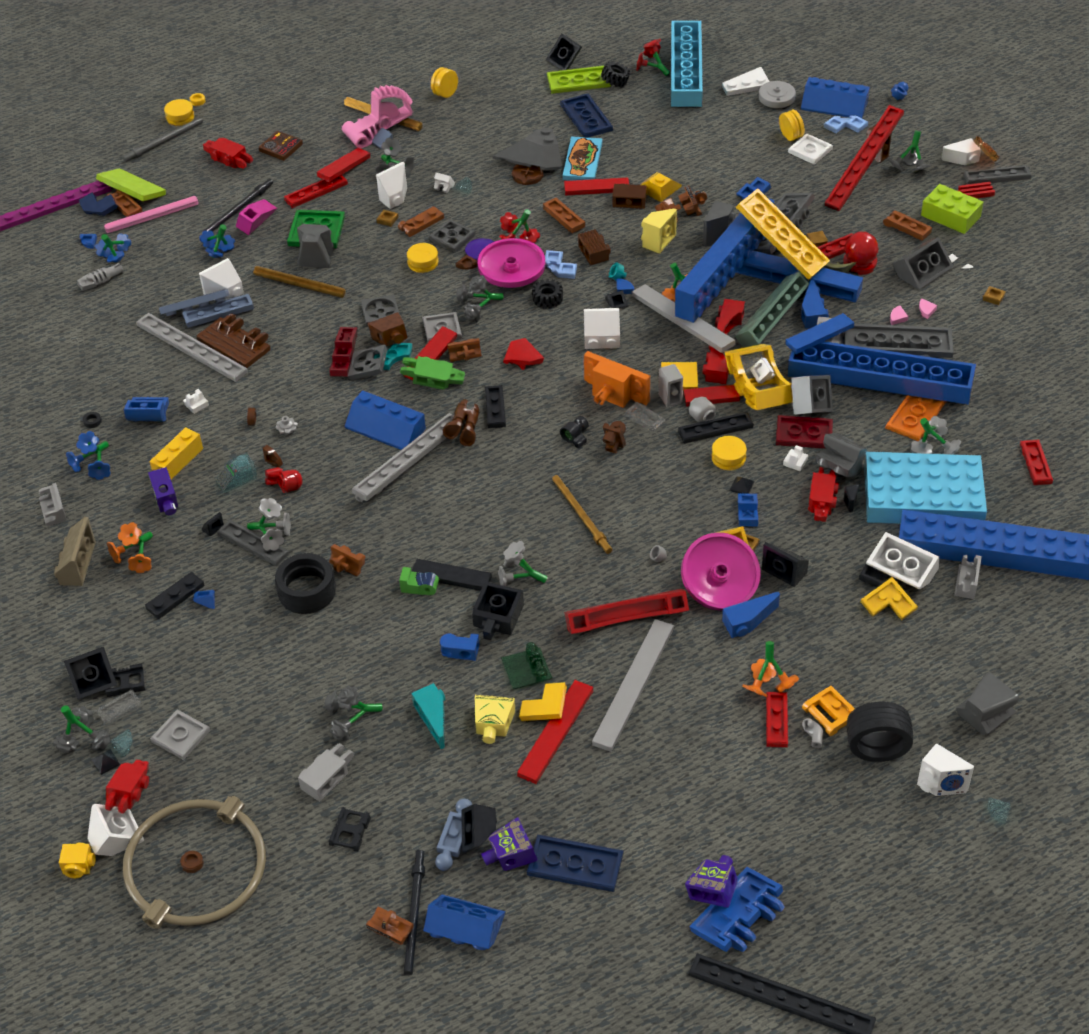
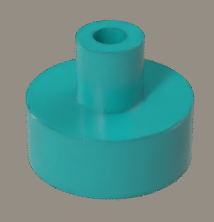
M618 262L614 263L609 271V278L615 281L620 278L624 279L627 275L624 272V266Z

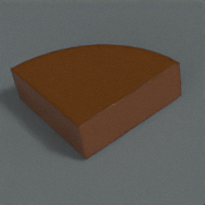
M468 255L455 263L459 269L468 270L478 267V261Z
M266 445L263 448L265 462L280 468L283 465L280 456L274 449Z

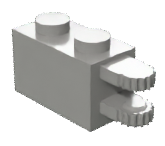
M340 743L330 751L326 749L315 758L314 762L307 769L300 773L298 777L300 789L320 802L348 774L347 764L352 760L354 752L347 750L339 757L344 751V746Z

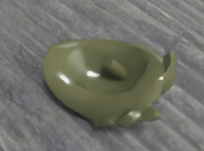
M828 262L823 268L848 273L856 262L840 264L839 262L832 264Z

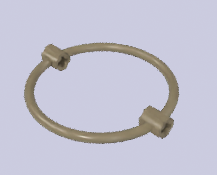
M228 796L224 803L204 799L178 802L154 813L134 832L124 854L123 878L129 895L145 912L142 920L148 926L159 929L164 922L185 926L210 923L236 911L255 892L265 869V844L257 826L242 812L245 806L239 798ZM193 808L218 810L217 817L227 824H233L236 819L239 820L249 830L254 839L257 850V864L249 885L233 902L209 914L177 916L170 914L172 911L171 907L165 901L154 899L152 904H149L138 892L132 876L134 851L142 836L159 820L175 812Z

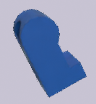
M445 634L441 637L440 647L443 656L476 661L480 646L479 634H471L470 638L456 637L454 634Z

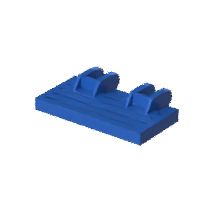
M746 867L737 876V885L729 908L710 904L690 925L691 932L725 952L731 947L744 952L747 946L736 935L753 942L756 936L748 928L760 916L768 921L775 919L776 915L770 908L779 912L785 908L781 900L777 899L783 892L782 885Z

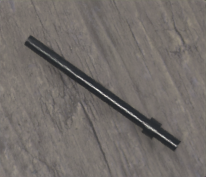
M268 179L263 184L256 186L253 192L203 231L213 232L258 195L261 196L265 193L266 189L273 184V181Z
M416 850L415 865L412 866L411 872L413 884L409 922L413 923L414 927L407 936L404 963L405 975L413 974L422 878L425 876V866L423 865L425 852L423 850Z

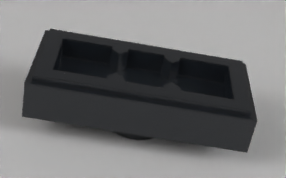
M865 564L858 580L879 587L892 576ZM894 578L899 585L902 584L903 581Z

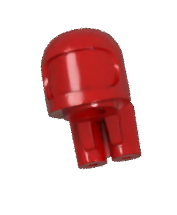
M279 467L265 470V476L267 477L265 478L266 485L279 484L283 493L297 490L302 485V476L297 470L283 471Z

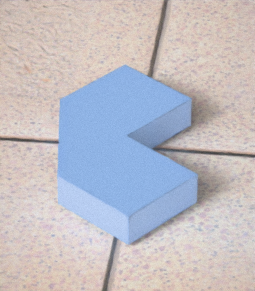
M856 115L849 116V118L834 116L824 123V128L834 133H838L844 127L859 133L868 126V121Z
M546 250L545 266L559 278L575 279L577 264L561 263L563 252Z

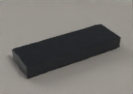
M503 385L485 386L488 428L506 427Z

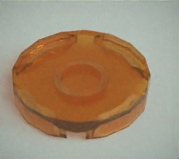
M976 136L973 139L974 143L994 162L1000 158L991 146L982 141L981 137Z

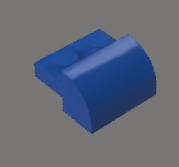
M133 397L125 405V418L127 421H166L169 399L168 397Z

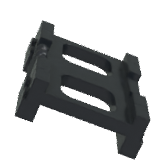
M142 663L130 665V669L126 667V669L122 668V670L118 669L117 671L116 668H113L112 671L115 679L119 678L121 685L105 689L107 697L118 696L120 693H131L130 691H133V693L145 691ZM141 675V682L130 684L129 677Z
M342 807L336 827H334L330 836L329 846H343L358 852L362 843L361 838L364 834V829L368 828L371 820L370 813L352 811ZM348 815L360 816L359 824H347ZM341 833L353 834L352 842H339Z

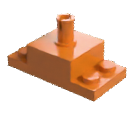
M589 351L584 354V381L592 384V396H594V401L597 404L600 402V405H603L607 401L624 408L631 399L644 405L650 402V375Z

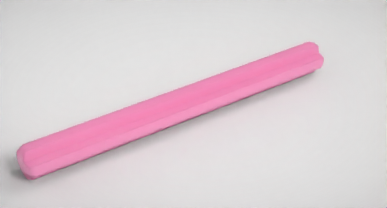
M192 196L107 223L104 227L107 233L115 232L198 205V199L196 196Z

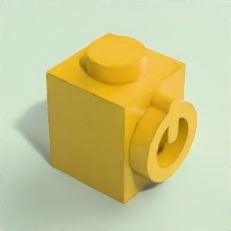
M63 844L59 859L62 873L70 878H80L84 874H90L91 866L95 865V853H92L89 844Z

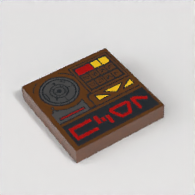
M276 131L259 146V152L285 161L303 145V141Z

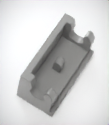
M53 483L51 486L41 488L39 494L48 493L39 497L46 526L67 521L57 484Z
M967 555L963 556L961 565L959 564L954 596L975 598L982 556L976 555L974 562H968Z

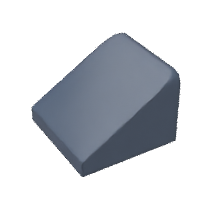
M381 128L373 138L372 144L382 150L381 145L385 142L386 138L393 139L392 133Z

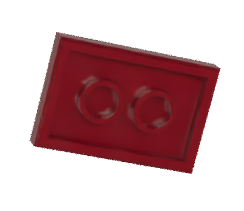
M778 415L776 445H797L800 447L826 449L823 444L824 436L833 432V419Z

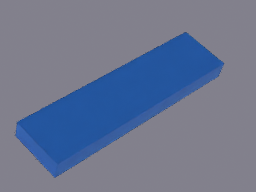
M842 313L786 339V345L795 354H798L854 328V322Z

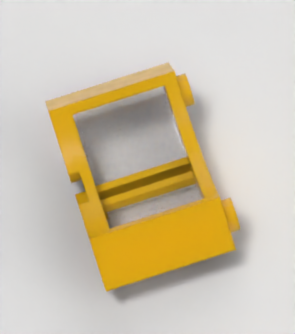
M760 344L725 352L729 374H733L735 378L734 386L740 396H744L746 399L745 403L755 410L793 403L791 383L779 372L771 345ZM761 358H766L775 376L761 384L756 381L750 368Z

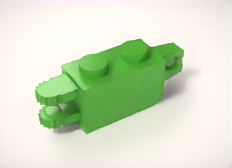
M420 356L417 359L403 358L402 364L405 366L401 367L400 373L413 377V384L437 389H446L449 384H463L465 372L452 368L453 363Z

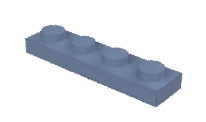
M228 289L162 306L159 310L161 314L166 313V316L177 314L176 310L182 309L183 312L192 310V306L199 304V307L209 305V301L215 300L216 303L225 301V297L229 296Z
M245 294L182 313L189 328L218 320L220 317L225 318L232 313L235 315L253 310L254 306L249 294Z

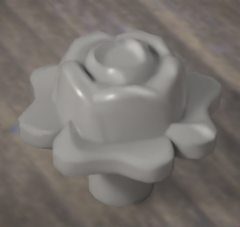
M283 416L282 420L277 421L275 428L279 430L280 434L288 435L296 431L298 423L293 418Z

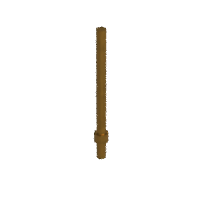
M555 475L552 478L553 482L592 533L596 544L600 545L606 554L611 553L613 549L608 544L606 536L597 529L561 478Z

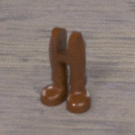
M463 399L456 406L452 421L443 427V435L448 439L456 438L465 419L466 422L460 435V443L463 446H472L476 440L474 429L479 416V407L474 403L471 410L467 409L468 400Z

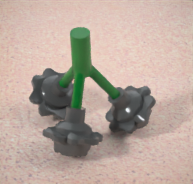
M483 275L473 277L468 289L463 284L462 288H457L456 300L461 301L462 305H464L468 298H486L479 305L467 303L464 306L466 318L476 322L481 319V307L490 300H503L504 298L502 293H490L486 290L485 284L487 280Z
M346 686L339 695H337V690H334L332 695H327L325 699V709L330 711V716H333L339 708H346L348 710L351 708L361 709L349 721L346 720L343 723L336 719L331 721L330 733L338 741L350 739L348 729L364 713L381 712L383 708L381 703L364 704L358 699L359 693L355 686Z
M66 705L61 708L62 714L67 719V727L63 735L56 736V740L53 741V745L60 752L69 753L72 750H76L79 745L76 737H72V732H70L71 726L76 727L78 731L84 730L89 733L88 736L93 739V751L105 749L110 743L111 737L109 736L108 728L99 732L90 729V724L94 721L92 710L81 706L80 709L74 708L72 713Z

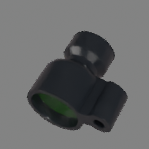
M579 416L574 422H568L560 429V435L568 443H573L575 447L580 448L587 442L582 431L589 427V423L585 417Z

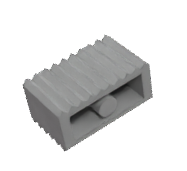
M675 364L661 367L658 372L659 396L667 408L681 404L683 399L682 374H680Z

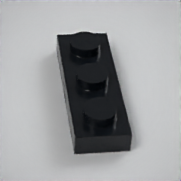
M190 572L145 604V607L159 620L205 586L204 581L193 572Z

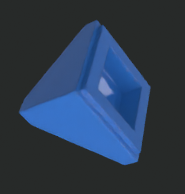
M215 590L195 592L194 602L215 609Z

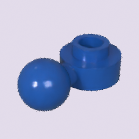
M906 82L895 84L891 89L892 96L897 100H903L907 95L908 84Z

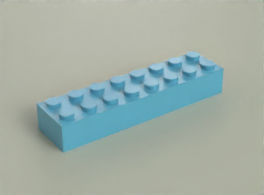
M671 21V107H702L701 21Z

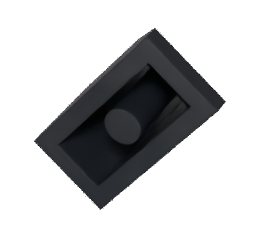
M472 804L461 810L462 852L467 853L478 848L496 830V808Z

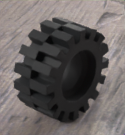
M608 61L604 65L601 78L603 81L606 80L607 84L610 83L611 86L624 87L631 72L622 63L620 65L619 62Z
M542 279L540 283L537 281L536 285L534 284L532 288L534 304H538L539 308L543 306V309H546V307L552 309V306L557 307V304L560 305L561 301H563L562 285H559V282H555L553 279L551 281L549 279H546V281Z

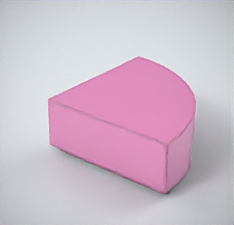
M921 299L919 304L921 315L928 319L936 311L937 305Z
M901 306L892 310L890 316L891 325L908 321V315Z

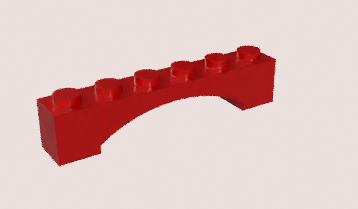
M724 299L723 306H719L718 316L720 317H716L715 327L727 335L734 327L742 325L745 301ZM709 345L710 352H707L706 355L707 364H704L702 372L705 375V382L727 384L729 370L726 358L723 353Z
M677 589L564 613L567 630L569 633L574 634L614 623L689 611L686 591Z

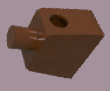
M398 312L368 323L371 338L381 345H386L387 347L395 343L401 344L403 340L407 339L405 324Z

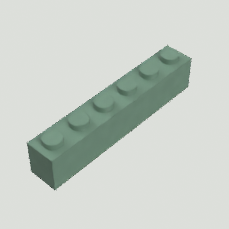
M800 271L785 277L735 337L743 348L759 345L808 287L809 283Z

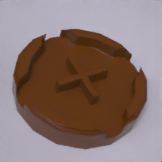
M517 164L513 167L512 178L515 182L522 185L536 184L543 178V170L540 169V166L532 165L527 167Z

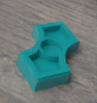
M412 343L393 344L387 350L383 370H390L394 363L406 357L410 358L413 348ZM380 354L374 355L373 359L380 358Z

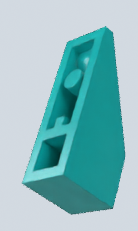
M433 683L411 693L413 706L440 749L445 748L444 701L446 698L441 689L438 690Z

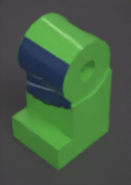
M403 567L399 580L401 592L434 595L439 577L431 572H412L411 568Z

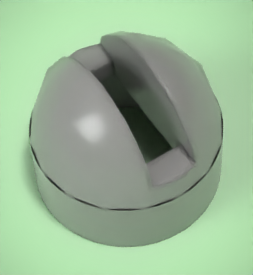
M656 545L650 551V558L656 562H662L667 558L666 550Z

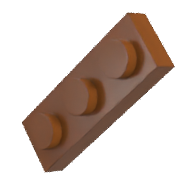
M558 198L543 203V209L571 233L585 227V221Z

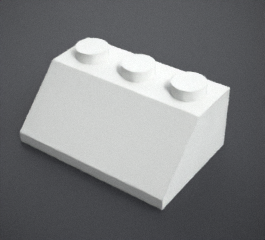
M885 532L866 564L917 589H921L930 583L939 569V557Z

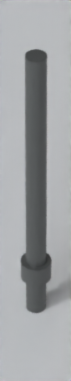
M199 117L140 148L132 149V152L122 156L125 162L134 157L138 158L143 155L142 153L202 124L203 121Z

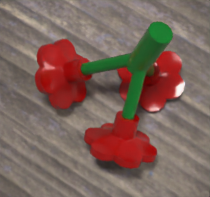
M661 39L653 40L643 46L645 50L639 54L636 71H639L641 66L647 67L648 65L659 68L665 76L670 74V71L661 63L658 55L661 49V45L658 43H660ZM643 54L648 56V58L654 57L658 64L643 60Z
M525 209L520 219L510 212L505 213L500 218L502 223L501 229L510 234L508 236L502 234L499 237L501 239L515 238L519 228L524 225L525 230L520 235V239L536 243L537 239L540 238V233H538L537 229H530L527 224L531 211Z

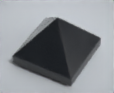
M736 476L730 491L739 494H749L754 481Z
M111 749L92 758V762L101 775L120 765Z

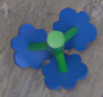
M223 224L220 225L216 235L212 231L205 230L199 237L205 248L208 247L205 251L212 258L223 257V253L217 249L226 252L234 248L235 239L231 238L230 235L224 236L226 226Z
M119 233L117 240L111 241L107 234H103L101 236L102 240L99 241V244L95 245V248L97 249L96 254L99 257L103 256L108 258L107 262L113 261V263H116L124 257L123 251H128V247L131 246V240L128 239L127 234ZM113 244L118 245V246H117L118 251H115V250H114Z

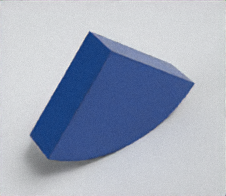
M80 234L81 243L87 248L94 249L97 235Z
M616 279L617 292L623 290L624 294H632V291H634L632 283L624 279Z

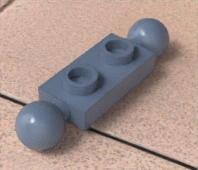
M460 799L455 807L457 813L451 811L449 813L437 845V853L441 854L436 857L435 865L439 870H449L453 864L451 856L459 857L462 848L461 810L472 805L468 799Z

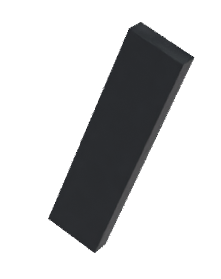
M748 412L678 427V433L685 444L751 429L754 424Z
M416 559L412 572H431L439 577L438 583L479 591L482 590L484 583L490 582L492 578L490 572Z

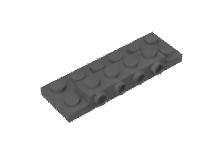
M784 193L775 206L797 228H801L803 221L810 216L808 206L815 198L813 193ZM767 238L759 243L757 249H754V251L770 255L774 251H779Z
M854 324V328L844 332L845 345L932 358H953L952 328Z

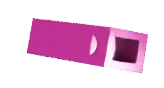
M265 199L249 204L239 213L236 227L250 235L277 210V207Z

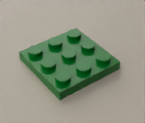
M296 210L287 240L288 246L300 247L297 227L302 224L327 225L330 228L333 248H337L345 219V212Z

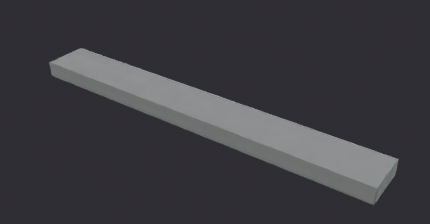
M646 284L632 291V297L721 353L735 345L733 338L699 317L694 323L676 317L675 302Z
M147 313L136 322L138 327L234 382L248 373L246 367L150 313Z
M448 413L354 486L352 493L365 501L372 498L446 439L443 435V427L452 421L454 415Z
M654 620L592 740V746L612 752L674 630V625Z

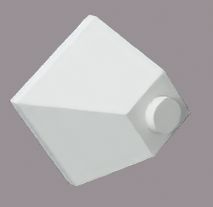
M401 162L376 174L379 200L389 209L399 206L405 199L407 191L405 163Z
M228 258L199 273L204 295L228 289L229 296L225 297L228 300L244 294L242 281Z
M93 804L88 840L95 855L113 856L126 850L131 837L138 829L130 809H127L124 813H119L116 806L109 811L105 809V805ZM143 836L140 839L139 843H142L144 841Z

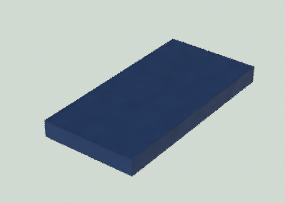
M589 93L560 101V105L583 137L589 138L613 131V126Z
M537 834L533 849L538 860L529 863L527 869L528 876L611 892L615 891L624 854L623 850Z

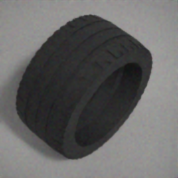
M313 553L293 555L284 560L276 570L275 586L281 604L291 612L298 614L318 612L330 604L335 596L336 582L330 563L320 555ZM311 575L323 579V582L318 587L309 591H295L288 588V585L293 580L301 576Z
M885 701L866 703L854 709L847 718V738L851 752L858 758L871 762H885L900 758L908 753L913 746V729L908 711L899 704ZM877 731H886V732H881V733H873V732H877Z

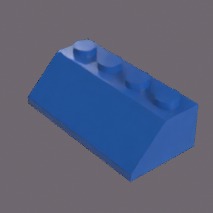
M809 77L805 85L801 110L843 117L856 115L863 118L868 103L870 87Z
M363 390L352 402L345 423L346 429L400 450L419 437L426 429L423 413Z

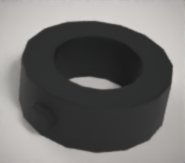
M89 412L83 416V423L87 428L98 427L102 422L101 416L97 412ZM91 418H96L93 422L88 421Z

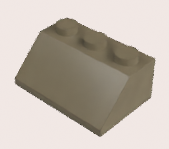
M88 517L82 518L71 527L67 537L64 538V548L59 554V564L55 567L54 575L60 585L83 586L96 543Z

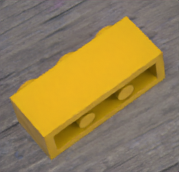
M185 427L149 461L152 471L167 467L170 479L176 476L203 450L200 434Z

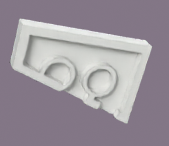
M759 67L723 82L722 88L726 95L729 96L757 91L763 84L770 81L762 67Z

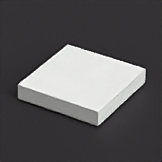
M805 134L788 149V153L815 165L833 149V145Z

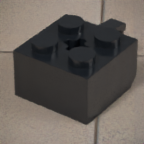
M490 582L484 583L472 613L473 626L483 629V639L491 640L495 632L512 635L524 606L523 590Z

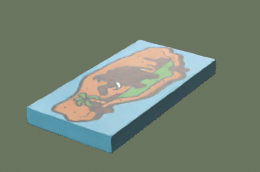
M571 137L563 171V180L595 179L602 148L601 138Z

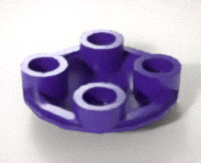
M486 238L472 240L466 245L465 252L468 256L478 260L480 252L494 241Z

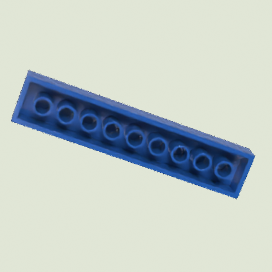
M742 213L736 217L675 289L676 317L693 323L698 317H701L705 308L709 307L711 301L719 295L720 290L726 287L727 282L743 266L744 261L749 259L754 249L758 248L759 243L765 240L766 237Z
M824 341L798 354L791 351L788 363V377L830 375L832 384L969 405L976 364Z
M902 510L898 538L938 556L939 559L962 562L963 556L967 555V561L974 562L975 556L978 555L982 556L980 565L1089 580V535Z

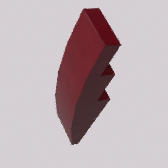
M340 327L335 339L330 376L348 377L357 338V327Z

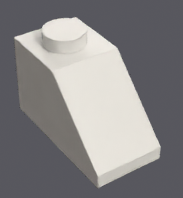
M972 138L943 146L941 159L956 164L969 165L979 162L981 148Z

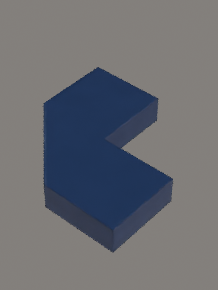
M91 192L79 200L86 214L95 213L105 216L118 208L111 194L97 201L96 196Z

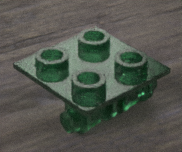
M533 642L527 643L523 652L501 657L513 690L552 679L541 648L537 647Z

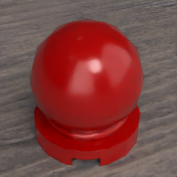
M856 232L851 235L845 244L843 264L856 262L850 271L856 272L858 275H866L873 272L877 266L876 256L879 250L876 238L868 232Z

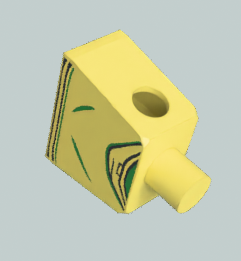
M475 695L476 734L483 735V742L493 744L496 736L505 737L515 714V698Z

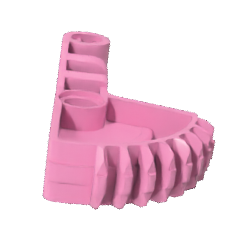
M380 85L379 89L375 87L374 91L371 92V113L368 116H364L363 119H357L356 123L352 121L345 122L342 126V131L357 148L367 147L372 144L373 138L381 128L388 129L411 116L413 112L410 105L413 101L401 88L392 85L390 87ZM389 97L400 98L404 106L398 109L395 104L381 102V100Z

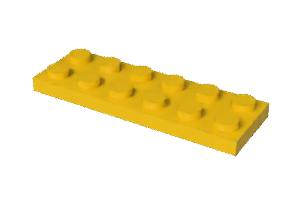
M758 188L736 206L808 280L830 261Z

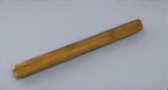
M350 97L344 99L345 106L368 114L371 113L370 104ZM410 118L397 123L416 131H420L423 128L421 122Z
M255 266L253 274L341 298L346 293V290L341 287L260 266Z

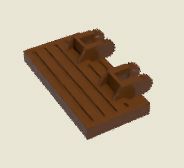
M233 313L225 318L220 317L196 335L197 340L246 368L250 367L271 350L270 345L265 343L269 336L266 332L261 333V330L257 327L249 332L241 329L244 325L243 319H236V315Z

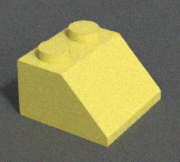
M677 209L651 212L643 219L641 224L643 227V234L641 236L643 248L660 254L676 236Z

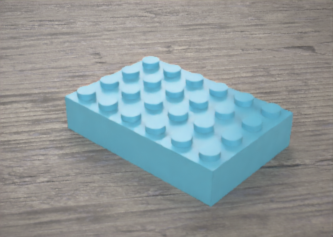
M866 452L864 476L867 522L900 524L903 509L978 520L986 519L987 507L980 455Z

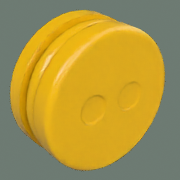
M444 67L438 68L431 78L432 92L444 98H449L455 93L458 86L456 72Z
M173 100L164 107L166 120L171 125L182 126L194 119L193 106L188 100Z
M794 109L780 114L779 125L782 134L789 141L803 137L805 129L800 114Z
M418 243L411 246L407 251L408 266L415 272H430L438 266V251L431 244Z
M734 436L718 438L712 445L713 463L723 470H735L742 467L746 461V444L740 438Z

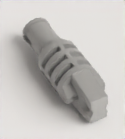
M120 263L108 268L102 267L78 279L77 284L84 291L97 287L101 283L104 284L110 281L113 276L124 271Z

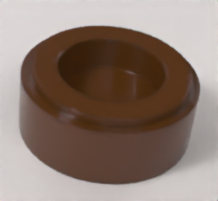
M248 407V426L256 425L255 408Z
M188 851L181 857L180 863L185 872L196 873L203 867L204 861L199 852Z

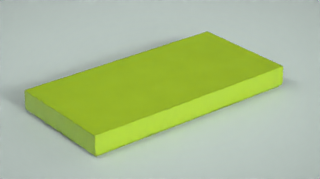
M604 66L547 72L551 94L611 87V85L601 78Z
M120 168L96 175L98 181L141 201L166 195L165 189Z

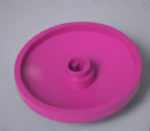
M509 238L495 241L486 246L478 256L480 275H483L487 282L499 287L514 288L528 285L537 280L545 269V255L541 248L523 239Z
M711 533L698 538L688 548L682 560L681 576L686 590L695 601L709 609L723 611V608L748 601L756 592L760 582V565L754 551L743 540L731 534Z

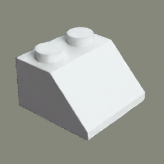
M619 308L584 309L585 349L620 348Z

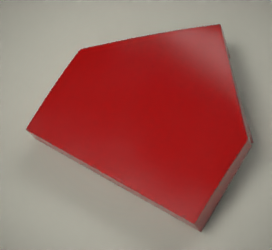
M526 338L510 342L503 363H514L524 370L526 365L543 363L544 357Z

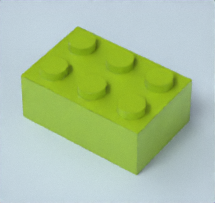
M939 184L923 200L921 216L965 234L981 217L984 202Z

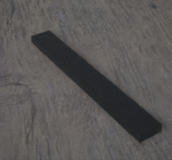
M699 953L696 954L689 971V976L847 1034H872L876 1018Z

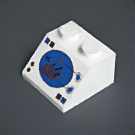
M936 743L922 760L917 785L923 791L930 792L935 796L966 793L969 789L974 766Z

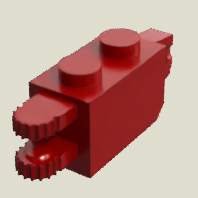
M219 138L216 141L208 140L203 144V149L210 153L211 159L221 162L226 166L244 169L247 166L246 163L250 164L253 162L252 156L246 153L245 146L226 138Z
M819 467V473L813 472L808 510L814 513L815 521L826 522L828 515H831L832 508H836L837 497H833V495L838 494L839 483H835L836 475L832 469L830 474H824L823 467Z
M136 760L133 764L123 763L119 766L106 786V810L111 811L114 806L118 807L119 813H124L127 809L131 810L134 803L139 801L143 789L148 787L149 776H147L149 762Z

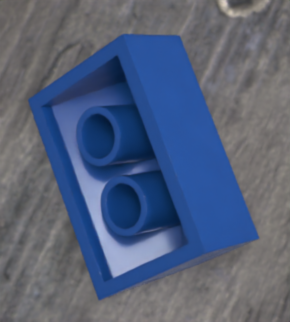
M440 895L428 905L423 931L430 933V936L435 938L446 937L457 944L468 943L472 944L475 949L486 950L494 944L506 911Z

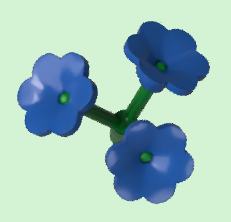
M88 431L86 434L81 433L76 446L78 449H81L84 455L80 454L75 457L73 452H67L66 457L69 465L75 472L81 471L79 463L84 461V458L96 453L97 461L94 464L88 465V475L92 478L95 477L97 480L109 477L111 474L110 465L101 461V452L109 447L108 442L104 441L97 446L99 438L92 431Z

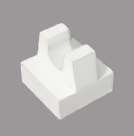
M440 173L435 174L434 189L439 191L440 187L444 186L443 192L448 193L450 188H453L455 185L454 180L451 176Z
M761 358L750 368L756 381L761 384L775 376L766 358Z
M199 389L195 390L193 395H186V399L183 400L184 405L194 414L209 406L208 401Z
M796 445L794 450L791 449L787 454L783 465L801 471L808 460V455L803 453L802 447Z

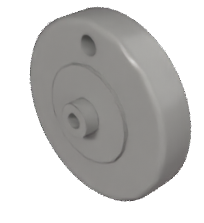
M770 81L759 88L758 98L765 106L784 108L795 101L796 90L789 83Z

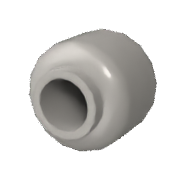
M698 397L690 402L689 414L698 423L714 419L716 415L715 405L706 397Z

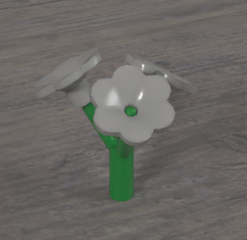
M933 416L929 421L926 418L920 420L925 432L923 439L911 443L910 451L912 453L932 454L933 446L927 443V436H933L934 439H938L942 443V446L945 448L943 454L953 455L959 450V445L961 444L959 439L953 440L950 443L942 438V435L948 432L945 419Z
M263 498L260 501L259 511L263 513V516L259 522L248 523L247 528L249 530L260 529L265 534L261 537L263 548L276 551L279 545L284 542L282 531L279 529L266 530L265 527L283 528L284 534L289 536L291 522L289 513H284L283 521L264 523L266 518H278L280 516L282 507L273 498L268 500Z
M523 541L513 542L503 553L505 556L503 565L511 567L515 563L517 566L524 568L528 573L506 574L503 567L499 566L500 585L506 586L507 581L523 577H532L542 583L546 582L548 576L532 569L523 559L522 553L525 550Z

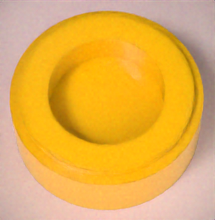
M195 93L190 96V102L193 106H201L206 102L205 96L201 93Z

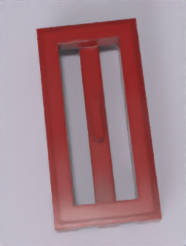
M990 182L958 186V191L976 199L995 196V190H993Z

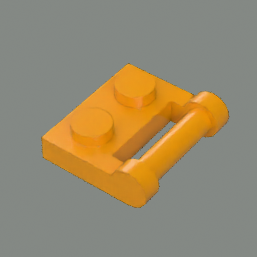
M832 686L808 699L802 705V709L806 713L809 712L826 729L825 732L830 737L847 725L848 715L855 709ZM819 704L835 721L831 723L815 706Z

